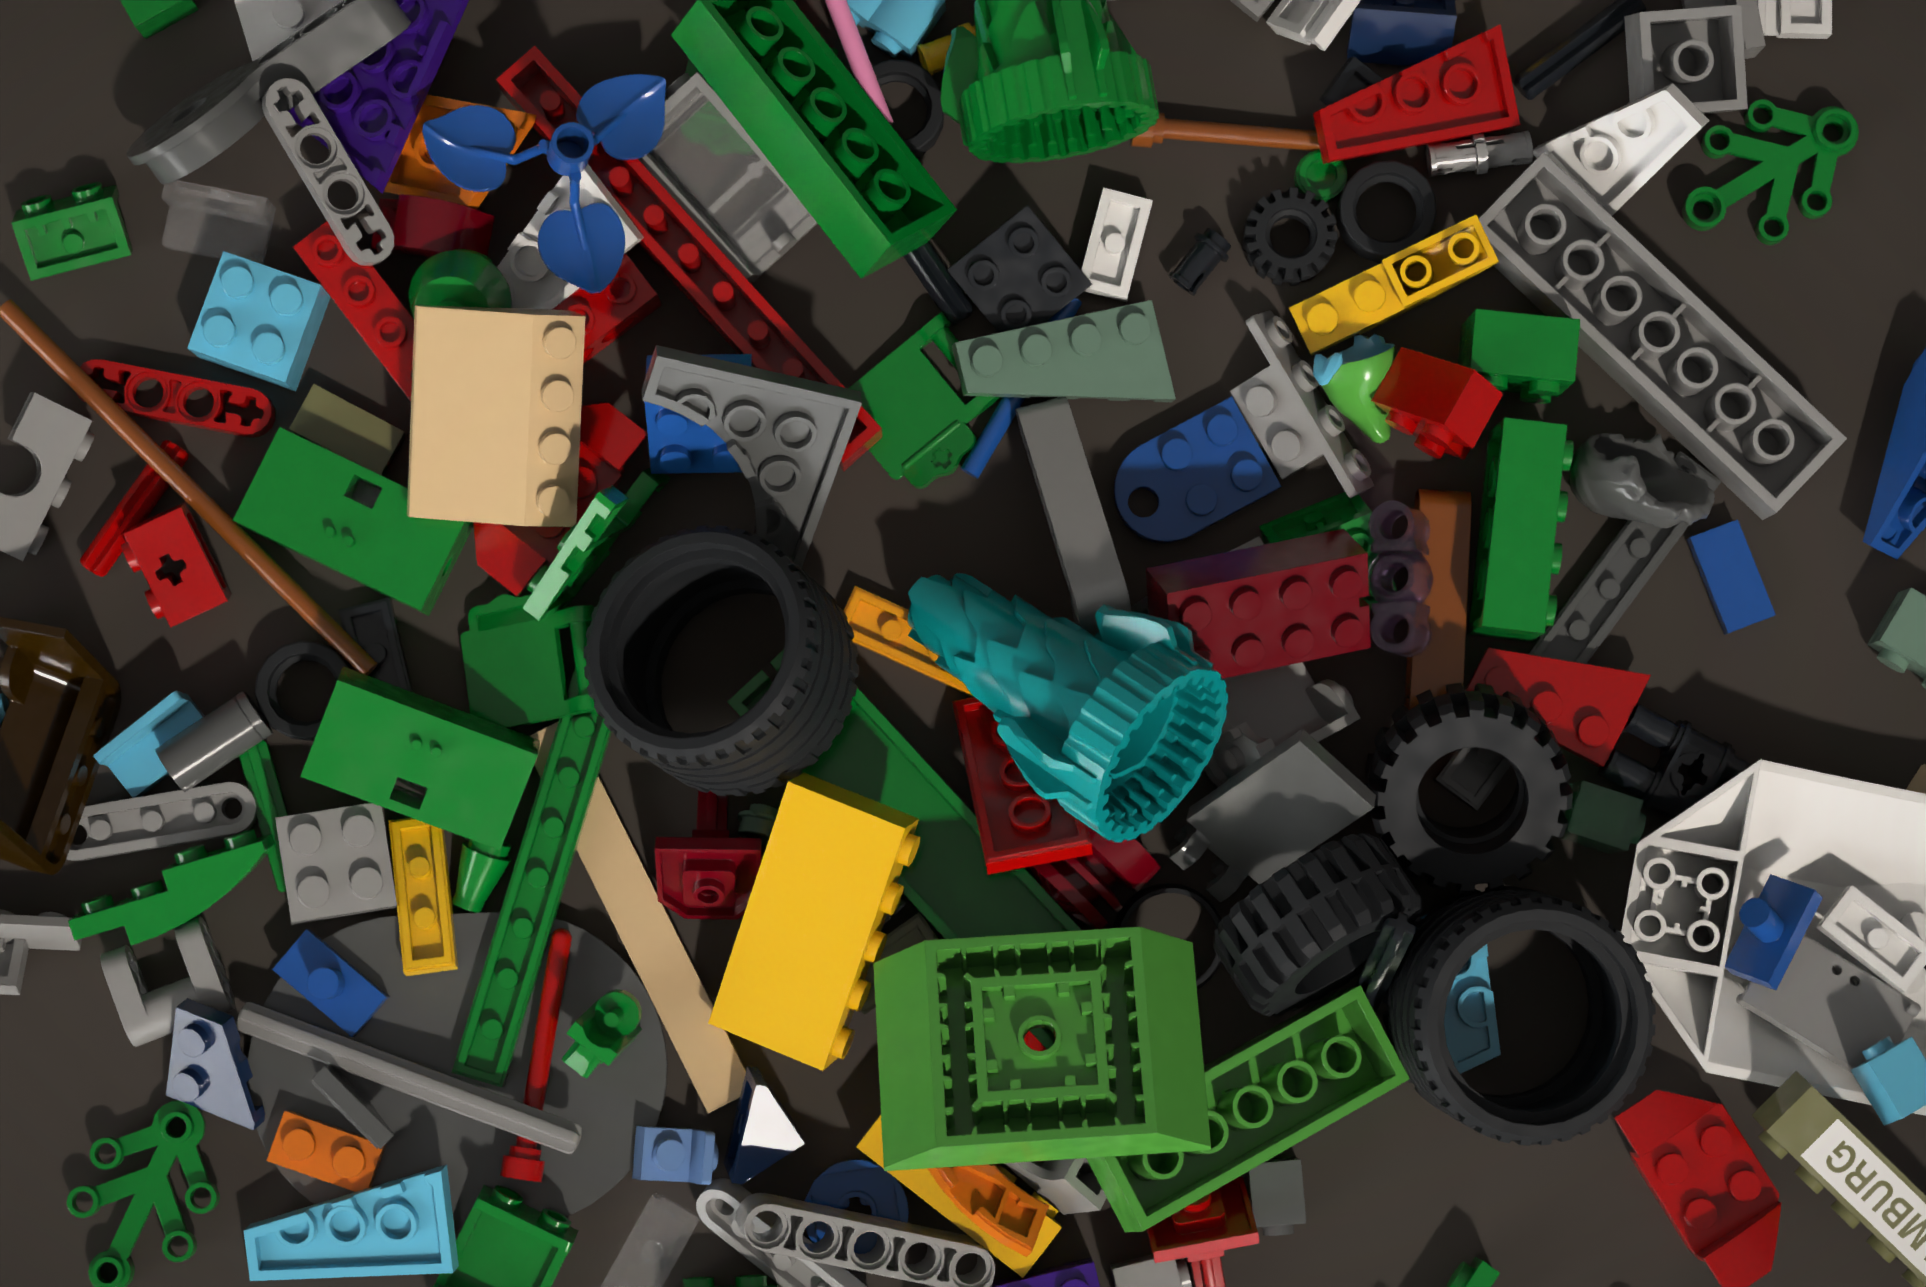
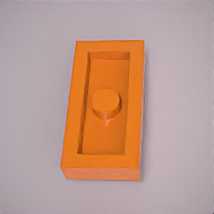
M285 1110L266 1161L357 1192L372 1187L387 1144L381 1149H377L365 1136L290 1110Z

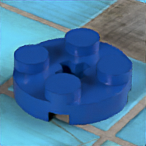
M848 1159L829 1166L814 1180L805 1199L806 1202L845 1209L849 1207V1198L859 1197L862 1205H870L873 1216L908 1223V1200L902 1185L894 1176L884 1171L880 1165L870 1160ZM816 1221L806 1227L807 1234L813 1243L820 1241L824 1237L827 1224L822 1221ZM866 1232L861 1234L854 1244V1252L857 1254L870 1252L877 1243V1233Z

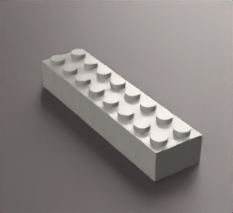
M1544 152L1479 218L1499 260L1493 266L1546 316L1580 319L1578 346L1762 520L1776 514L1847 439Z

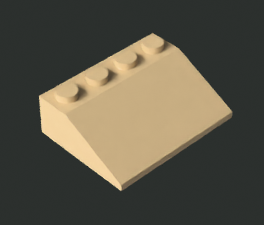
M415 305L407 500L408 517L515 526L573 527L576 524L586 316L571 310Z

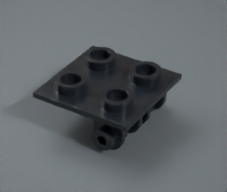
M1028 204L947 269L998 333L1045 323L1092 285L1086 275L1050 233L1049 227L1038 213H1034Z

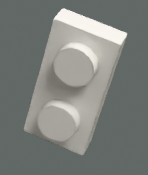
M1103 187L1081 270L1092 283L1085 292L1123 302L1127 301L1153 200Z
M1853 885L1845 888L1816 926L1818 930L1900 993L1906 992L1926 965V942Z

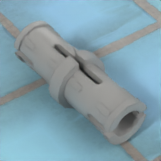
M1523 131L1484 137V134L1480 133L1472 135L1470 139L1426 144L1427 170L1430 177L1462 171H1474L1478 175L1488 173L1490 168L1531 164L1533 162V145L1530 132Z

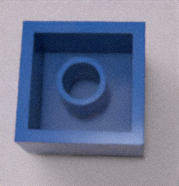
M752 354L702 355L752 367ZM647 355L646 374L653 355ZM645 402L651 474L742 472L736 460L727 450V444L707 425L701 427L677 412Z

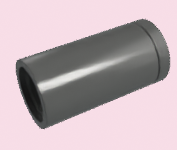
M243 690L156 748L155 751L175 783L182 791L186 792L272 735L273 730L260 714L257 705Z

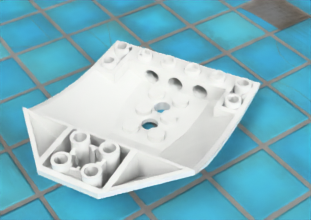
M1760 759L1637 843L1621 933L1625 936L1623 941L1631 944L1636 950L1640 962H1643L1647 971L1644 975L1645 979L1651 982L1653 998L1706 1073L1780 1087L1797 1071L1823 1096L1871 1105L1853 1073L1738 1004L1736 998L1745 991L1749 980L1731 974L1725 968V964L1744 927L1739 918V911L1742 905L1749 899L1759 898L1770 874L1815 889L1822 896L1823 899L1805 935L1887 984L1818 930L1816 926L1845 888L1853 885L1926 942V794ZM1923 968L1906 992L1902 993L1920 1004L1921 1007L1918 1015L1913 1018L1902 1041L1913 1037L1926 1059V969ZM1852 979V980L1855 982V986H1856V985H1857L1856 979ZM1926 1105L1913 1113L1926 1116Z

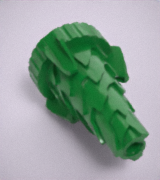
M976 0L974 4L976 36L964 26L951 30V42L946 54L940 98L942 112L960 124L963 145L968 147L969 152L980 160L993 161L995 163H1026L1059 160L1084 155L1116 146L1148 131L1149 127L1154 126L1157 123V119H1159L1158 104L1149 61L1135 52L1113 17L1109 14L1106 0Z

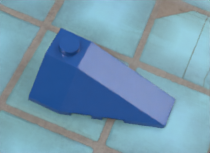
M1926 347L1914 362L1912 371L1903 386L1863 538L1864 543L1895 559H1898L1926 527Z

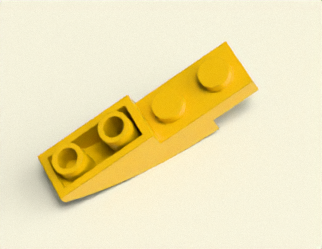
M1476 214L1381 260L1382 263L1289 307V310L1310 354L1313 356L1358 333L1361 335L1412 310L1497 264L1499 260Z

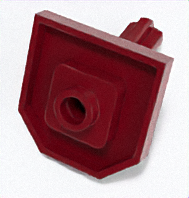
M698 790L696 830H692V837L655 838L658 902L685 919L737 920L745 913L762 862V838H730L728 830L729 795L720 796L711 791L705 793Z

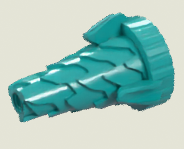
M956 573L950 580L941 575H933L929 578L921 577L909 590L908 595L911 605L908 611V624L912 629L908 636L938 655L939 657L935 663L962 681L970 693L994 713V719L999 723L997 732L1005 742L1011 757L1025 780L1045 800L1057 799L1060 806L1066 812L1107 840L1114 842L1130 841L1136 839L1140 834H1145L1152 830L1158 822H1162L1170 815L1200 778L1201 772L1211 759L1213 750L1222 733V726L1227 715L1228 693L1226 692V682L1221 678V674L1213 669V663L1194 651L1192 632L1184 625L1139 612L1117 610L1103 604L1096 611L1095 618L1099 633L1094 636L1067 618L1056 617L1052 619L1017 595H1014L1012 601H1009L974 577L963 573Z

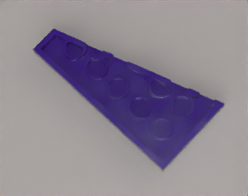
M396 0L410 19L411 24L393 40L312 94L359 175L382 194L469 0ZM294 108L288 111L294 121L302 128L315 124L310 116L301 123ZM311 135L329 149L327 143L321 137Z

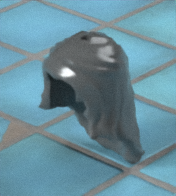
M1601 433L1592 435L1576 451L1569 471L1571 491L1580 503L1595 514L1640 523H1650L1659 528L1667 529L1683 521L1687 525H1691L1699 519H1706L1715 500L1714 492L1708 487V482L1705 479L1697 478L1691 473L1679 469L1673 459L1674 453L1667 450L1666 446L1662 443L1661 434H1656L1647 441L1637 438H1624L1622 434Z

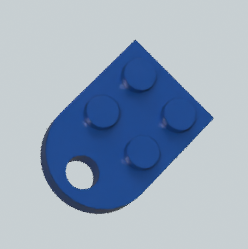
M1230 397L1134 449L1125 458L1118 470L1114 483V501L1120 518L1133 533L1155 543H1175L1201 532L1279 490L1282 486L1233 397ZM1145 489L1155 495L1158 508L1153 515L1138 517L1131 512L1128 506V499L1134 491Z

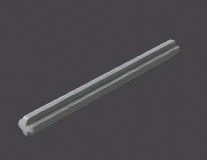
M246 1002L238 1014L236 1026L238 1031L566 1154H573L580 1143L583 1130L580 1124L253 1002Z

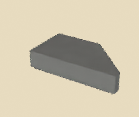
M331 1065L324 1066L311 1079L313 1081L312 1084L377 1149H381L394 1136L370 1101L336 1067Z

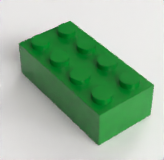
M1504 417L1489 431L1467 635L1529 642L1545 634L1546 626H1553L1557 596L1549 594L1551 574H1559L1563 552L1562 543H1555L1557 522L1563 523L1565 521L1568 506V492L1560 491L1562 471H1569L1571 468L1574 450L1573 440L1566 439L1567 425Z

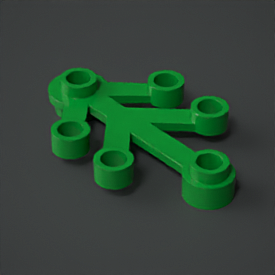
M1766 99L1754 101L1744 113L1746 127L1755 133H1764L1773 127L1804 136L1788 147L1734 134L1728 127L1723 125L1711 127L1701 139V148L1706 156L1712 159H1720L1728 154L1761 163L1717 190L1712 187H1699L1692 191L1682 204V217L1685 223L1694 230H1710L1724 218L1727 207L1773 180L1766 212L1755 225V235L1763 244L1775 245L1779 243L1789 232L1787 213L1798 166L1816 155L1811 185L1810 188L1800 195L1798 209L1808 219L1821 218L1832 206L1833 200L1830 188L1837 158L1847 154L1858 140V124L1853 115L1847 110L1830 106L1822 108L1814 116L1777 108L1771 101ZM1754 109H1764L1769 115V122L1766 124L1757 123L1753 117ZM1830 125L1838 130V141L1833 142L1825 138L1823 134L1824 126ZM1712 134L1723 136L1726 141V148L1723 150L1714 149L1710 144V136ZM1810 194L1818 195L1822 199V210L1816 211L1808 206L1807 198ZM1703 203L1707 205L1710 210L1709 218L1699 219L1696 217L1693 211L1694 204ZM1773 220L1779 225V236L1772 237L1765 232V221Z
M179 1100L166 1103L156 1112L152 1126L120 1138H101L91 1146V1162L97 1168L104 1170L120 1165L124 1160V1156L157 1146L148 1167L95 1187L91 1185L76 1187L67 1197V1208L70 1213L78 1218H86L96 1214L101 1206L134 1194L109 1249L97 1254L89 1265L88 1275L94 1287H127L131 1283L135 1274V1265L130 1255L154 1205L165 1234L162 1242V1251L165 1257L172 1262H183L195 1254L197 1249L196 1237L186 1228L168 1174L176 1157H178L190 1186L185 1194L187 1207L194 1213L204 1214L212 1211L218 1205L220 1200L219 1190L210 1182L197 1146L203 1139L206 1130L205 1118L199 1108ZM175 1117L182 1118L186 1123V1132L181 1137L172 1135L169 1130L170 1121ZM105 1143L111 1144L116 1150V1157L111 1163L102 1161L99 1156V1150ZM199 1187L206 1188L211 1194V1202L207 1207H200L194 1201V1193ZM82 1191L92 1196L93 1205L89 1211H82L76 1204L77 1196ZM175 1236H182L188 1242V1250L184 1255H177L171 1249V1242ZM105 1262L113 1263L118 1270V1275L113 1282L106 1281L101 1276V1267Z

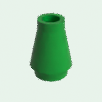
M471 839L468 842H462L456 891L452 900L454 905L471 912H482L487 898L512 860L508 856L511 848L508 842H503L501 850Z

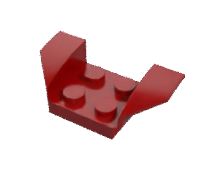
M610 403L581 407L576 524L599 491L612 485L616 488L625 472L622 466L648 435L645 430ZM473 522L477 565L514 595L518 596L542 565H551L559 553L557 549L558 544L572 527L515 526Z
M1654 1090L1614 1117L1633 1147V1150L1630 1151L1632 1162L1688 1250L1698 1260L1707 1264L1721 1287H1748L1772 1270L1782 1202L1778 1201L1780 1194L1722 1104Z

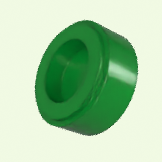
M1320 150L1312 151L1300 160L1294 176L1295 186L1298 188L1299 193L1306 194L1307 190L1315 193L1314 199L1319 203L1322 200L1328 203L1340 195L1346 184V166L1342 160L1323 164Z

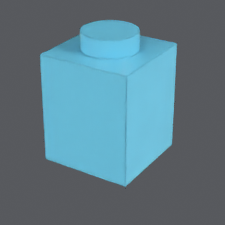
M1890 1036L1862 1051L1866 1061L1851 1069V1072L1884 1126L1901 1120L1926 1105V1059L1913 1037L1894 1044Z

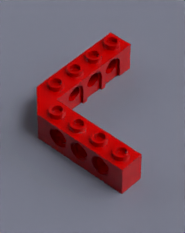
M326 221L294 245L293 248L411 401L414 319L373 266L359 265L350 259ZM624 254L615 278L602 292L591 294L579 288L552 310H571L586 316L583 362L585 364L662 304L655 290L628 255Z

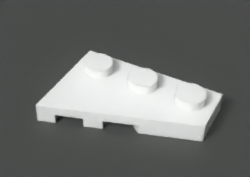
M1672 83L1538 145L1533 149V155L1538 158L1544 152L1601 207L1613 216L1710 120Z

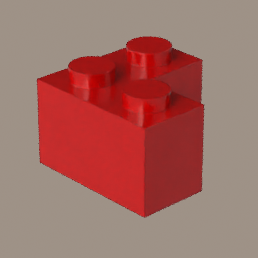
M1401 347L1371 401L1388 414L1385 419L1387 424L1404 434L1414 435L1416 437L1414 446L1422 452L1437 459H1441L1443 454L1446 453L1465 460L1470 449L1474 448L1503 393L1475 369Z

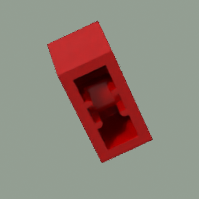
M186 501L129 527L123 533L127 540L126 543L121 544L123 554L134 573L142 570L151 588L144 592L147 602L157 619L165 617L170 628L227 602L232 594ZM169 553L173 561L182 559L186 565L180 572V579H177L173 572L164 574L161 570V567L167 561L166 554Z

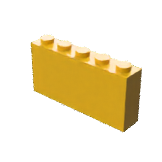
M806 773L788 781L708 1024L822 1071L838 1058L843 1060L851 1047L855 1030L849 1028L854 1010L859 1012L862 1009L871 988V982L865 980L870 963H875L879 960L887 941V934L881 932L887 914L893 915L903 894L904 886L898 884L900 874L904 865L907 867L911 865L920 844V837L914 835L919 818Z

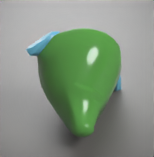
M1375 334L1370 338L1358 335L1354 336V346L1340 353H1334L1329 358L1316 354L1313 375L1326 392L1329 400L1342 415L1349 419L1373 442L1383 443L1389 440L1391 436L1390 425L1385 422L1388 414L1371 400L1398 353L1394 344L1385 343L1384 337Z

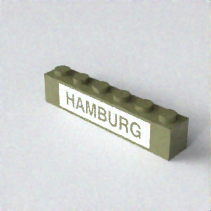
M1795 1071L1751 1115L1765 1129L1758 1138L1780 1159L1789 1152L1801 1164L1794 1171L1801 1180L1817 1195L1826 1188L1837 1199L1830 1207L1852 1229L1861 1222L1873 1233L1866 1242L1889 1264L1898 1257L1908 1267L1901 1276L1913 1287H1926V1195L1802 1075Z

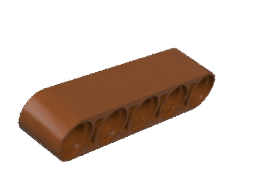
M1417 489L1413 513L1404 705L1409 710L1419 704L1416 695L1429 689L1433 697L1447 694V684L1461 683L1463 686L1471 530V494L1468 491Z

